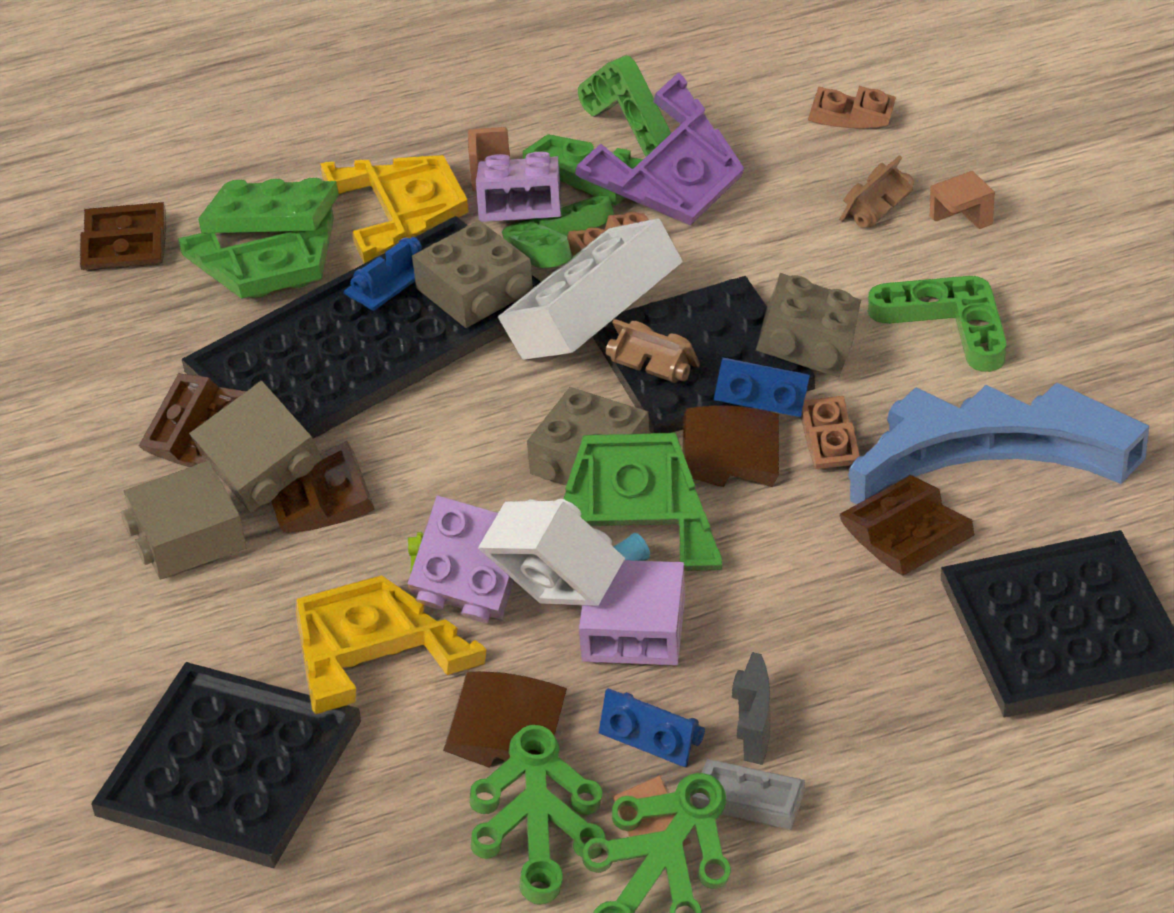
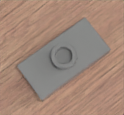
M706 760L702 773L715 777L722 784L726 793V805L722 815L792 830L805 793V780L720 761ZM696 793L692 796L693 806L697 808H704L709 804L708 797L702 793Z

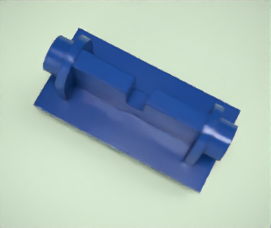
M415 237L410 239L402 238L398 244L385 252L386 262L385 259L378 257L362 269L356 270L354 278L351 279V286L344 290V294L374 311L415 282L412 255L422 251V245Z
M722 357L714 400L801 417L810 375Z
M609 688L605 691L599 734L680 766H688L691 744L699 746L705 734V728L699 726L697 719H686L635 699L628 692L622 694Z

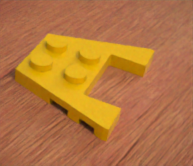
M444 155L393 158L392 165L372 166L370 160H355V167L336 168L335 162L320 163L324 181H336L339 194L372 186L389 220L385 223L352 231L354 244L363 263L384 254L398 244L402 238L410 239L411 237H416L454 216L459 218L469 212L468 200Z
M382 575L296 599V618L310 701L315 715L355 703L356 687L343 670L344 667H354L359 663L386 655L398 654L403 650L420 645H425L446 675L485 664L486 648L481 643L474 640L469 644L457 635L458 628L446 619L436 621L424 612V604L418 603L413 596Z

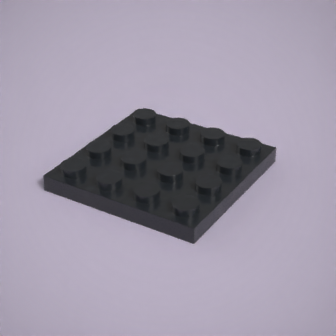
M746 275L621 312L614 318L628 324L631 321H638L650 327L655 333L667 337L672 333L687 339L692 344L700 366L697 368L690 365V373L685 381L679 380L673 383L648 374L646 367L651 360L649 357L646 358L640 371L613 362L611 356L606 355L608 342L611 339L617 340L619 336L612 323L613 320L592 336L634 406L648 411L649 430L651 433H673L683 430L684 413L687 408L701 406L747 407L714 400L722 357L808 374L810 377L807 391L815 389V375L810 368L756 350L767 306Z
M1122 530L941 567L942 585L1004 718L1174 681V626Z
M185 662L92 801L91 805L94 815L274 869L360 725L359 708L346 705L315 715L312 711L310 695Z

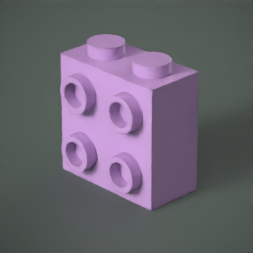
M533 152L527 154L525 159H510L508 155L498 154L485 158L486 161L479 162L476 192L478 215L481 222L561 217V185L558 156L550 157V154L547 152Z
M436 496L407 583L412 594L417 595L416 601L418 603L435 609H443L444 604L462 609L461 615L478 622L488 623L490 617L502 620L514 580L478 549L498 513Z
M624 560L598 606L582 605L579 624L582 662L678 665L685 604L684 562Z

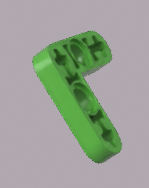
M624 55L608 62L579 85L578 97L580 103L591 116L611 109L619 103L645 156H648L671 134L659 107L653 102L654 97L638 65L630 56Z
M597 196L562 207L561 217L527 219L503 229L502 236L529 257L531 265L535 267L550 268L562 265L572 259L567 238L568 232L586 230L606 224L608 215H614L611 199L609 196Z
M960 276L878 284L869 291L868 314L876 322L891 324L955 318L969 366L981 372H991L998 370L1004 365L1006 339L991 286L985 279L978 276ZM934 297L939 300L936 302H924L919 299ZM974 320H981L988 322L989 324L984 326H975L970 324L969 322ZM987 343L988 351H984V348L980 347V345Z

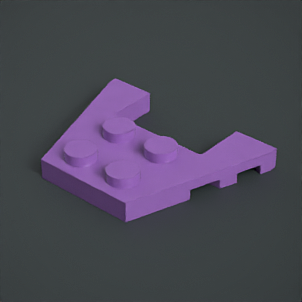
M678 72L655 93L653 100L657 106L681 124L634 169H631L600 144L577 165L575 174L584 180L691 225L742 177L744 167L719 129L714 130L704 115L705 108L699 99L693 98L687 89V81Z

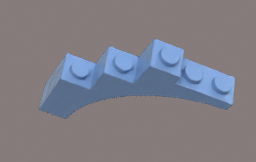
M1057 382L1043 396L1038 395L1031 405L985 385L975 396L967 398L960 408L916 387L904 399L898 400L892 405L887 417L889 431L880 437L878 443L864 456H859L851 465L848 474L850 480V501L858 504L909 475L916 477L947 466L981 460L1022 459L1057 463L1086 470L1122 484L1146 459L1149 425Z

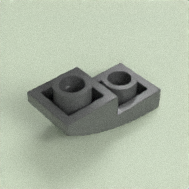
M752 652L745 671L738 670L735 675L732 698L737 699L739 705L737 739L743 740L744 761L763 765L770 739V686L762 654Z

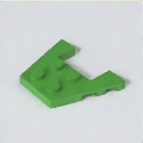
M331 207L316 231H292L226 248L220 247L215 233H198L178 238L184 257L241 299L247 297L259 298L268 295L271 291L287 287L300 288L312 281L322 279L334 215Z
M676 433L583 436L565 488L566 493L563 500L574 504L581 511L580 517L590 526L679 524L680 562H684V571L722 570L721 554L713 538L708 519L703 511Z

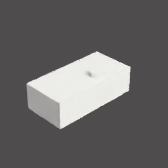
M660 219L609 228L573 256L570 261L563 264L500 314L498 318L522 360L573 353L683 261Z

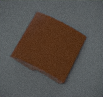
M164 202L84 209V232L80 234L81 270L163 263L166 240V208Z
M178 373L142 438L139 447L143 451L186 467L206 462L189 433L246 391L218 387L209 377Z
M738 406L687 408L683 419L682 452L692 479L724 487L731 475L773 487L779 476V414Z
M348 441L321 453L322 460L314 465L308 474L291 482L279 491L271 501L279 527L283 533L315 530L346 522L375 510L355 453Z
M909 475L840 513L841 522L858 542L883 564L902 576L975 535L972 519L944 506L940 489L913 475Z
M485 671L467 672L443 751L490 768L495 757L507 761L510 758L509 746L511 739L522 728L529 725H540L549 729L555 736L567 688L516 674ZM529 750V751H527L528 753L534 754V755H539V754H541V753H540L539 751H537V750Z

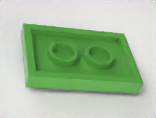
M307 178L300 182H284L282 179H269L263 183H247L245 180L229 181L222 186L198 218L201 233L316 231L339 196L337 182L322 181L320 178Z

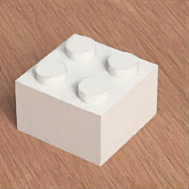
M533 499L527 501H505L478 547L481 552L541 604L598 606L625 560V557L611 545L612 540L608 535L592 528L580 517L581 511L574 504L563 499H557L556 501H536Z

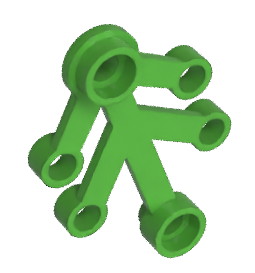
M540 725L526 726L513 736L509 746L510 758L486 779L475 781L471 786L469 797L470 806L474 811L480 814H490L498 808L501 792L525 774V790L488 823H481L473 829L470 846L472 852L480 858L489 859L495 857L501 850L502 839L527 817L529 861L522 867L519 888L522 895L534 904H546L553 901L560 893L563 878L560 866L550 859L548 818L574 839L573 849L580 857H582L585 845L581 841L582 838L601 837L605 839V833L601 827L593 823H587L547 789L546 775L571 793L570 802L572 808L583 815L595 813L601 805L602 788L593 780L583 778L558 757L560 748L557 739L549 729ZM529 750H537V751H539L541 754H539V755H534V754L528 753L527 751H529ZM486 792L491 794L493 798L482 800L478 798L477 794ZM582 793L591 794L595 799L591 801L582 800L578 795ZM487 836L491 837L495 842L485 845L480 843L478 839ZM595 847L591 849L588 853L589 858L594 859L602 853L603 848ZM534 882H543L549 888L540 889L532 886L531 884Z
M694 773L683 778L674 793L639 799L633 796H622L615 801L612 807V821L616 827L624 831L636 829L641 824L642 819L668 815H675L665 831L614 840L595 837L586 842L582 851V861L588 870L595 873L608 870L613 862L646 857L618 899L600 904L593 913H635L665 868L672 898L669 913H675L681 906H688L695 913H702L700 904L693 897L683 842L695 826L703 857L698 870L699 880L705 887L710 889L723 887L729 880L731 867L729 861L722 854L715 820L722 815L725 809L726 793L722 784L715 777L705 773ZM696 793H702L708 797L709 804L704 808H697L692 805L690 797ZM623 806H631L637 811V816L633 820L625 821L619 817L618 810ZM595 847L603 848L607 852L608 858L601 863L593 862L588 856L589 851ZM709 864H718L723 868L724 875L719 879H711L706 875L705 867Z

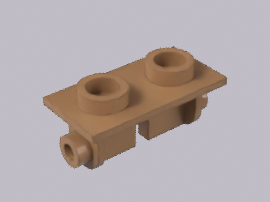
M900 155L887 166L884 163H880L869 175L868 183L864 186L857 183L848 192L843 200L847 206L839 218L841 222L849 215H852L858 226L862 228L873 227L892 207H895L913 191L914 179L908 173H902L897 168L902 159Z
M616 319L613 320L612 323L619 336L617 340L611 339L606 347V355L611 356L613 362L640 371L646 358L649 357L651 360L646 367L647 373L673 383L679 380L685 381L688 378L690 365L699 368L700 363L692 348V344L684 337L672 333L668 337L655 333L650 327L638 321H631L628 324Z

